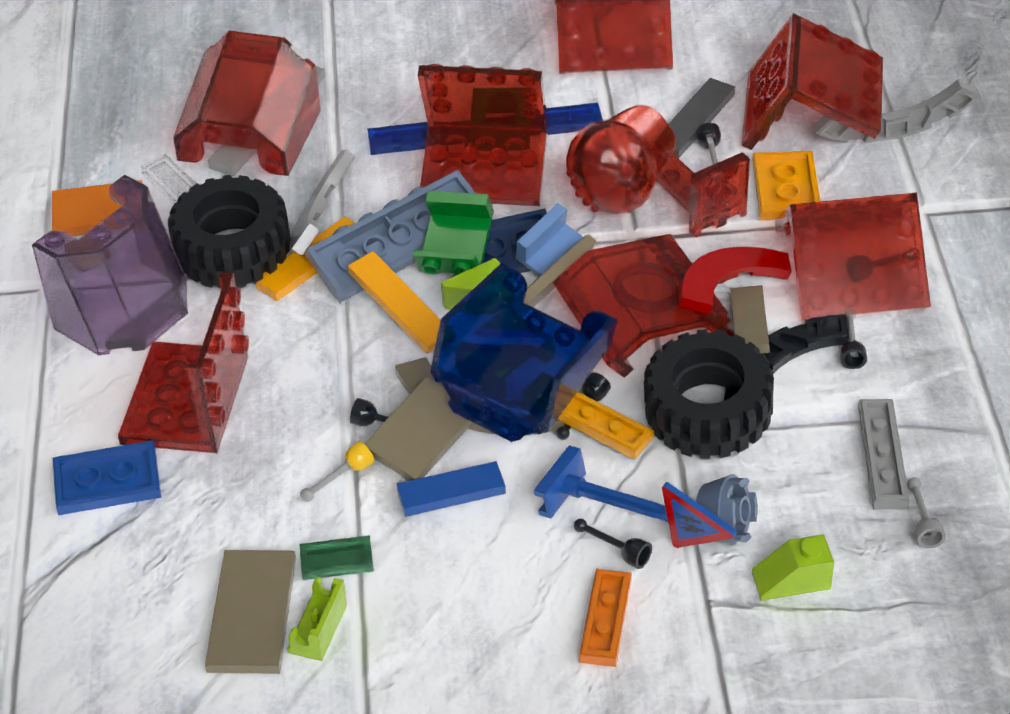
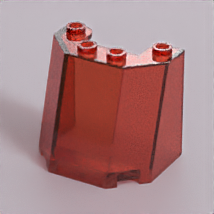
M231 30L226 32L213 46L211 45L203 53L173 137L177 161L199 162L205 152L203 142L256 149L259 164L265 171L275 175L289 176L321 111L315 64L308 58H301L291 49L292 44L285 37Z

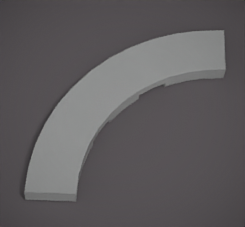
M957 79L949 87L930 99L898 111L881 114H856L832 108L813 128L817 135L848 142L849 139H863L865 143L899 139L932 128V123L946 116L949 119L970 106L981 95L977 88Z
M347 149L341 150L331 164L296 223L289 246L299 255L304 254L318 234L319 229H317L318 224L316 220L321 216L328 202L327 197L336 188L355 159V155Z

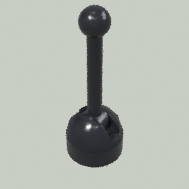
M595 372L589 373L581 386L582 393L595 401H601L611 389L610 382L603 375ZM565 424L559 427L556 431L557 437L561 440L567 439L570 435L569 430L571 426Z
M357 398L351 410L350 423L358 426H368L373 424L375 420L385 422L388 416L378 414L372 402Z
M580 518L574 522V529L577 532L585 531L620 548L624 561L629 565L642 569L649 561L652 553L651 543L639 538H631L624 543L587 525L584 519Z

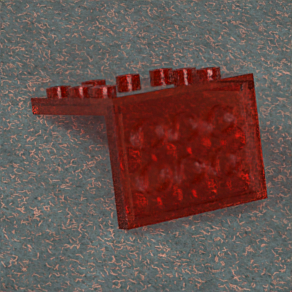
M554 0L557 12L559 74L673 69L670 0Z
M792 13L748 72L741 145L752 150L758 141L762 142L766 138L774 121L778 122L781 119L785 107L791 99L875 139L881 132L883 57L873 50H867L855 44L847 37H841L829 31L823 25H817Z
M440 64L419 65L417 76L428 123L420 186L424 188L458 170L476 194L489 195L491 204L540 207L548 136L542 71H535L531 68L514 70L501 67L474 68L469 65H462L460 67L442 66Z
M917 192L790 204L775 219L776 232H785V236L792 237L801 320L827 315L866 314L931 307Z
M220 273L221 292L202 345L152 341L118 434L120 445L154 440L155 447L160 449L218 453L246 367L249 349V337L244 335L243 330L245 313L240 311L239 307L241 289L236 287L234 273Z

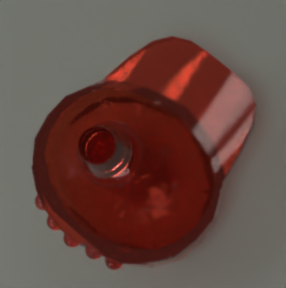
M636 105L608 120L590 123L572 139L566 155V175L571 179L570 184L575 189V196L582 199L584 206L590 205L592 212L600 210L615 215L626 214L641 207L650 198L657 174L666 165L676 148L675 135L664 117L656 109L647 105Z

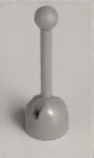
M916 477L910 478L907 485L914 493L922 518L917 523L915 529L918 544L923 548L938 547L946 539L943 525L936 518L929 519L920 491L922 483Z

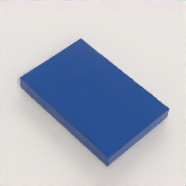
M154 440L52 457L58 515L162 498Z

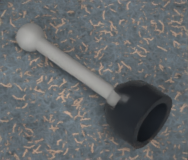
M705 123L698 127L696 132L697 138L702 147L709 149L714 169L713 181L720 184L724 181L725 176L720 172L715 147L721 141V132L717 124Z
M847 308L843 314H846L849 342L844 343L842 346L840 359L845 368L859 369L867 362V351L861 342L855 340L854 319L856 311L853 308Z

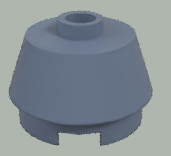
M734 474L703 484L696 498L697 503L737 530V534L733 539L720 541L730 546L735 545L737 542L745 543L751 539L752 536L750 533H747L750 522H757L758 515L756 492H749L747 487L750 480L748 478H738Z

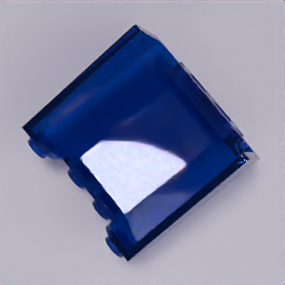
M501 263L441 318L430 373L435 382H441L451 398L448 404L455 414L510 442L521 440L526 435L533 433L539 435L551 429L611 346L618 319L601 311H591L583 318L581 329L578 330L525 304L524 301L527 293L526 279L519 271Z

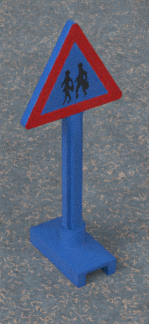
M570 445L533 490L535 496L544 499V504L538 510L539 515L550 519L569 496H573L576 498L586 497L645 516L664 520L669 524L672 544L675 548L733 539L737 534L736 529L669 482H665L662 486L665 505L586 482L585 478H583L586 475L581 448Z

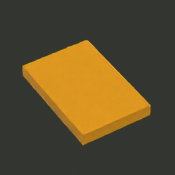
M813 151L753 153L752 163L760 220L822 218V206Z

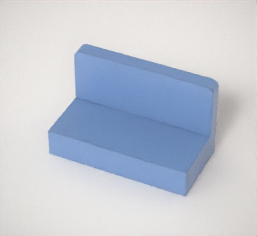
M557 203L517 241L516 259L538 276H541L583 238L582 235L566 224L567 209Z

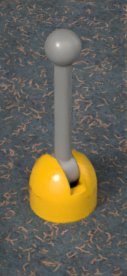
M361 441L354 443L345 453V463L313 487L303 489L300 493L301 499L305 502L311 501L316 492L349 468L356 471L367 469L375 462L371 451Z

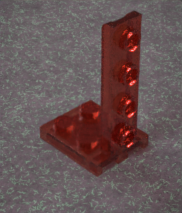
M661 141L654 143V146L645 150L634 152V160L689 212V232L694 237L701 236V230L712 225L716 229L726 225L727 219L738 214L744 217L747 215L750 158L743 152L695 173Z

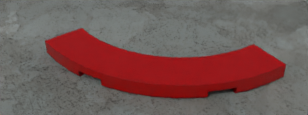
M729 247L709 252L698 258L688 268L679 287L678 306L709 314L713 307V294L717 285L736 278L739 273L748 272L751 276H767L788 280L792 273L789 255L786 252L759 247Z

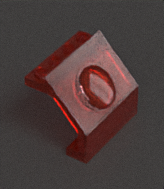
M671 234L588 250L553 282L607 366L624 378L634 370L627 358L651 339L701 327L708 329L711 333H716V330L726 331L729 336L734 335L727 325L731 322L727 316L729 313L715 294H713V307L709 314L678 306L679 287L692 262Z

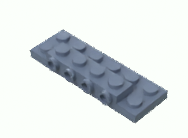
M458 170L424 188L419 186L413 189L407 197L399 201L397 199L390 201L382 210L374 214L369 212L363 215L357 223L349 227L345 225L338 228L332 236L306 249L305 256L339 303L364 290L348 273V265L368 253L374 251L394 273L416 262L413 253L414 250H423L431 216L426 204L428 191L476 194Z

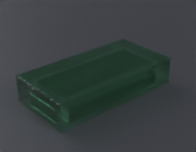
M370 535L299 544L303 580L374 571Z

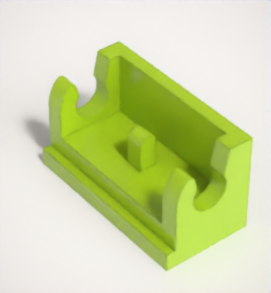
M320 577L315 578L312 584L313 594L297 628L293 627L288 636L289 645L287 652L289 654L319 661L323 660L347 607L345 585L342 579L334 578L331 590H328L321 585L322 580Z

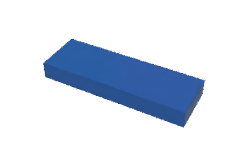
M497 461L396 484L405 517L506 494V486Z

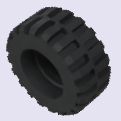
M224 175L221 179L214 180V177L206 179L205 183L201 185L197 183L191 186L188 193L183 192L169 212L168 230L177 266L181 272L187 274L188 278L196 283L201 281V284L206 287L212 288L215 285L219 289H229L230 286H237L238 289L246 287V284L251 282L256 284L263 279V273L267 272L271 275L277 270V263L283 264L290 251L289 243L291 236L285 202L270 185L266 186L263 181L256 178L250 180L248 176L239 175L238 178H232L231 175ZM228 229H244L240 232L233 234H216L218 232Z
M707 329L697 330V334L692 335L689 332L678 336V340L673 341L671 339L662 345V351L657 350L650 358V363L646 366L643 384L647 423L654 430V435L659 440L664 439V445L674 451L678 448L683 455L692 457L693 454L700 455L701 459H710V456L719 455L720 458L729 457L733 451L740 453L749 448V442L752 444L756 443L762 437V431L767 430L770 425L771 415L773 414V370L770 369V363L766 356L760 353V349L751 342L746 344L745 338L737 334L729 336L726 331L716 330V333H707ZM704 384L720 385L735 390V395L731 398L713 404L697 403L685 398L682 394L692 387Z

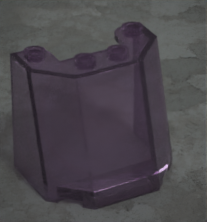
M123 175L109 188L110 198L122 205V207L80 239L66 232L50 231L32 244L53 328L97 355L110 354L112 349L131 347L132 352L145 350L188 314L187 280L150 191L146 185L127 175Z

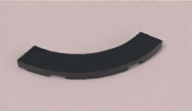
M846 314L807 319L805 324L790 329L786 326L768 335L770 353L763 354L768 359L773 374L787 362L802 354L848 343L849 334ZM726 387L724 401L734 396L735 390Z

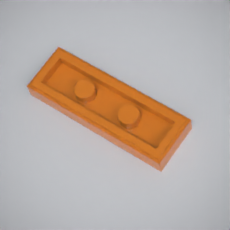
M596 569L579 654V663L616 667L632 582V573Z

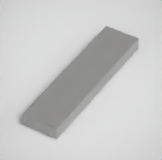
M859 399L858 409L873 510L909 509L910 500L893 399Z

